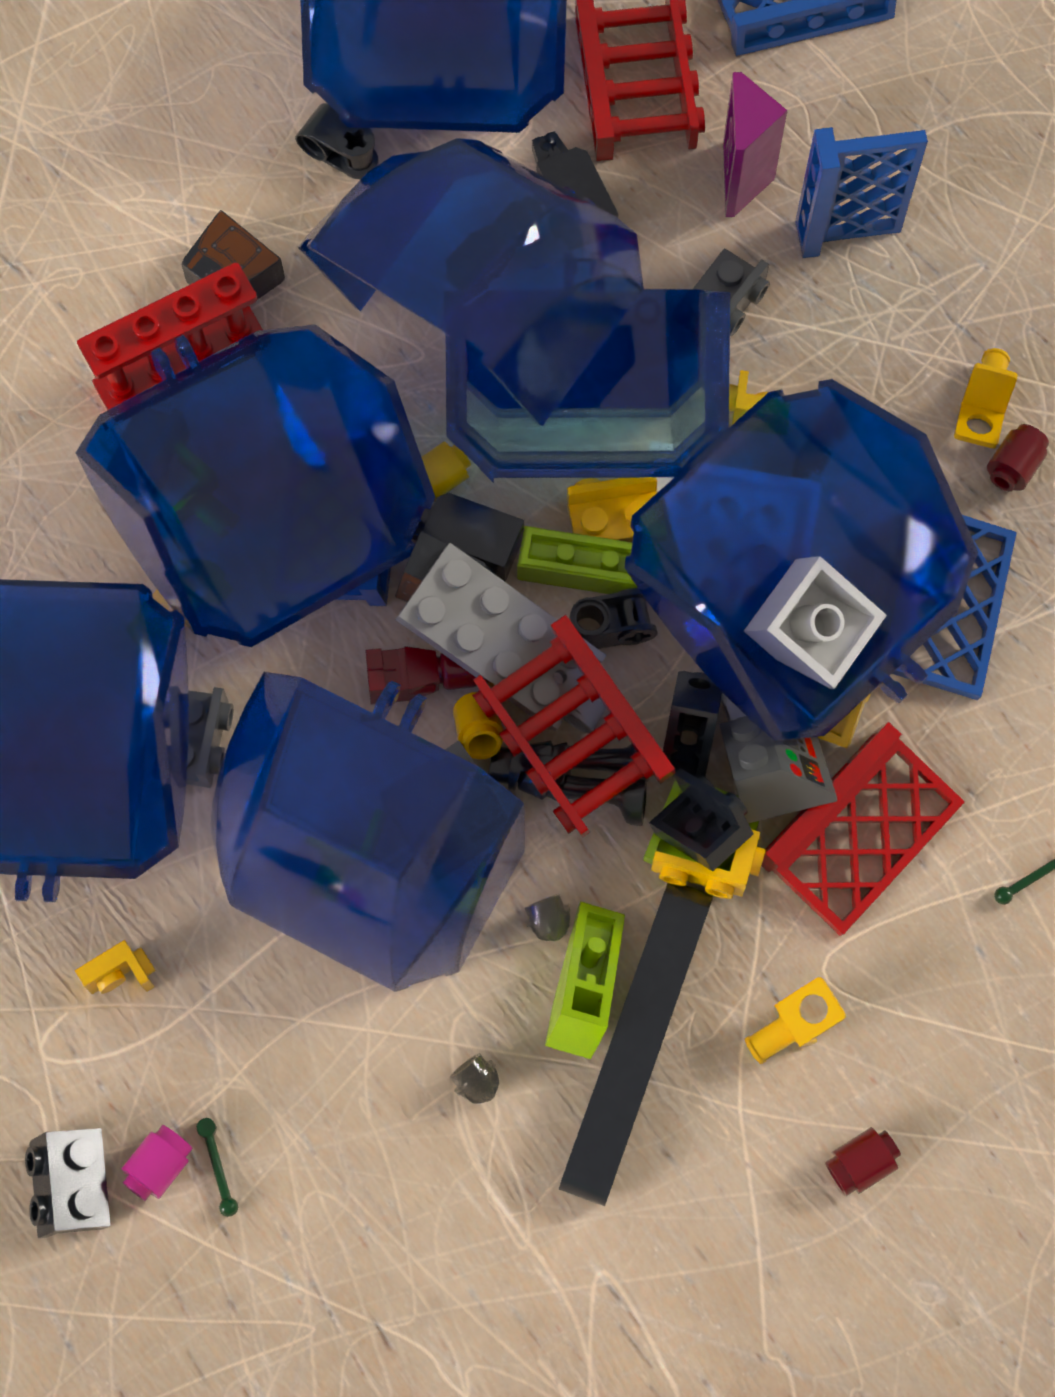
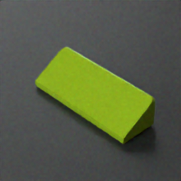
M525 526L517 564V579L604 594H613L629 588H645L648 590L649 597H651L658 546Z

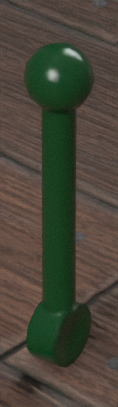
M1055 859L1013 885L997 888L994 893L995 900L1002 905L1009 904L1014 894L1055 870Z
M203 1118L197 1123L196 1129L198 1134L205 1139L222 1199L219 1210L222 1215L231 1217L237 1213L238 1203L234 1198H231L214 1138L217 1126L212 1119Z

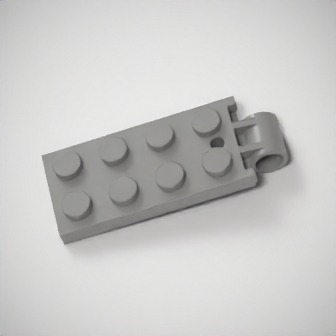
M451 543L445 547L395 619L473 676L478 677L481 674L490 688L551 647L550 641L556 636L550 625L557 621L552 615ZM584 639L596 658L602 663L606 654ZM573 660L566 665L562 661L507 700L532 717L578 685L576 679L583 674ZM554 673H559L562 676V683L555 681ZM600 698L593 703L588 700L563 717V719L576 729L585 733H591L607 708ZM557 721L548 729L556 731L562 721Z

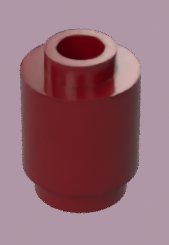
M1021 424L1017 429L1009 431L987 464V471L990 474L992 483L1001 490L1008 492L1024 490L1047 456L1046 448L1049 445V440L1046 435L1036 427L1028 424Z
M870 1127L832 1152L834 1157L826 1161L825 1165L845 1196H848L854 1191L858 1194L862 1193L898 1170L895 1159L901 1156V1153L886 1130L878 1134L874 1128Z

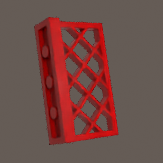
M890 722L878 728L831 778L838 801L801 810L765 848L761 866L768 873L773 871L839 936L844 935L965 803L956 792L899 739L902 734ZM895 754L909 766L910 783H887L886 763ZM878 773V784H868ZM918 775H919L926 783H919ZM910 790L912 816H888L887 791ZM919 790H934L948 805L938 816H921ZM860 791H879L880 816H856L855 797ZM847 806L848 816H838ZM830 823H848L849 849H826L825 829ZM857 823H880L881 849H858ZM889 823H912L913 843L908 849H890ZM921 823H931L921 832ZM817 838V849L806 850ZM800 856H818L819 883L801 882L789 870V867ZM826 856H850L851 882H827ZM858 856H882L883 876L877 882H860ZM891 856H900L891 866ZM810 889H819V898ZM828 889H851L852 910L842 920L828 908ZM860 889H870L864 895V897L860 899Z

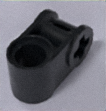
M322 103L318 106L295 136L297 144L306 154L318 161L327 163L350 178H368L376 172L379 166L378 155L374 149L375 137L372 130L368 126L344 115L337 108L327 103Z
M629 588L613 594L586 597L578 600L570 612L569 619L579 634L597 649L618 645H636L652 640L658 635L656 625L651 624L646 604L650 597L648 590L645 588ZM584 618H591L596 620L600 627L596 630L588 631L583 629L578 624V621Z

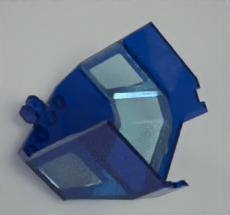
M564 254V289L458 290L445 293L446 437L462 450L493 483L495 478L678 477L682 482L713 449L729 436L730 292L716 289H601V254H591V259L589 260L591 289H574L576 260L574 259V254Z

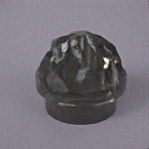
M560 894L547 897L524 907L529 918L525 921V924L536 934L538 939L555 942L566 934L570 926L571 909L569 904H563Z
M480 1053L465 1061L450 1075V1079L457 1086L454 1089L455 1093L468 1099L473 1104L491 1101L495 1097L499 1086V1077L494 1062L492 1060L486 1061Z

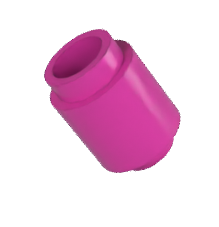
M162 1125L156 1133L151 1131L121 1168L127 1175L122 1183L144 1201L150 1195L160 1199L189 1162L186 1157L193 1148L177 1133Z

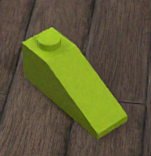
M580 901L552 1005L545 1043L546 1047L588 1059L592 1058L608 1028L625 914Z

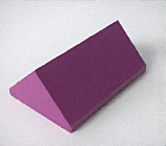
M742 72L732 73L723 137L725 217H735L775 180L788 111Z

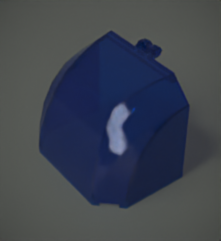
M300 0L303 85L312 94L316 92L339 114V119L347 127L520 133L529 125V121L552 100L555 102L564 94L568 0Z
M456 138L430 150L391 156L367 172L298 246V249L357 310L361 311L377 290L438 328L448 337H451L456 330L484 353L479 362L488 368L533 421L541 427L644 290L638 238L632 229L616 216L595 206L593 201L588 198L577 196L572 189L561 187L503 154L495 147L473 139Z
M316 324L259 330L201 361H198L191 344L183 334L176 338L175 348L186 369L174 374L166 353L160 347L151 352V359L163 381L100 414L75 452L91 486L129 550L151 582L186 626L195 635L207 637L209 634L222 637L251 648L410 557L415 543L411 540L424 509L430 510L436 498L395 381Z
M829 379L819 381L818 389L790 395H785L782 389L768 392L632 515L630 525L634 532L631 555L626 556L624 568L667 629L701 670L753 723L773 740L778 741L825 736L878 686L892 700L901 703L908 694L899 682L889 676L897 668L913 682L921 684L928 675L910 656L958 612L978 550L927 434L837 381ZM821 556L887 615L835 689H830L776 660L744 632L745 628L796 559Z
M0 579V874L17 875L15 900L27 902L31 893L32 875L45 876V882L42 886L43 901L54 903L60 890V876L136 879L179 848L184 817L189 741L188 663L184 616L176 609L171 612L153 599L152 590L144 584Z
M264 671L246 703L230 739L212 801L210 822L212 842L220 877L230 905L394 992L441 975L448 976L460 972L525 851L524 803L480 767L411 733L425 707L426 697L418 694L411 699L403 714L400 725L397 726L385 720L399 696L401 685L394 681L386 685L375 704L373 713L302 677Z

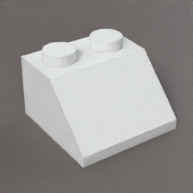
M821 556L800 558L793 562L744 632L776 660L830 689H835L887 615Z

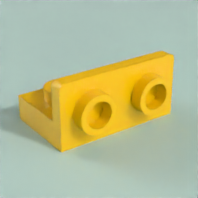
M631 471L622 474L618 479L600 481L597 478H587L578 481L574 486H569L567 488V508L572 533L634 543L664 539L665 532L656 492V474Z

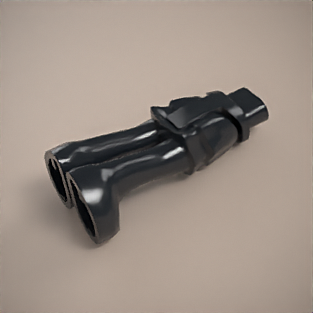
M551 740L529 744L543 765L570 747L567 742L553 745ZM632 744L625 748L599 749L572 769L616 773L632 761L630 756L637 751ZM501 747L497 754L491 757L489 782L508 784L509 790H516L518 782V789L541 800L549 797L557 801L550 790L543 795L537 790L526 774V771L533 766L523 752L514 756L509 748ZM571 770L556 779L555 782L567 799L577 800L606 779L572 776ZM644 776L606 802L619 807L626 823L634 826H643L647 782H649V779L646 780Z

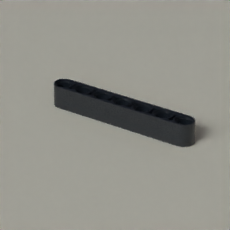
M667 883L566 1165L559 1190L602 1206L606 1205L712 903L713 895L687 885L678 886Z

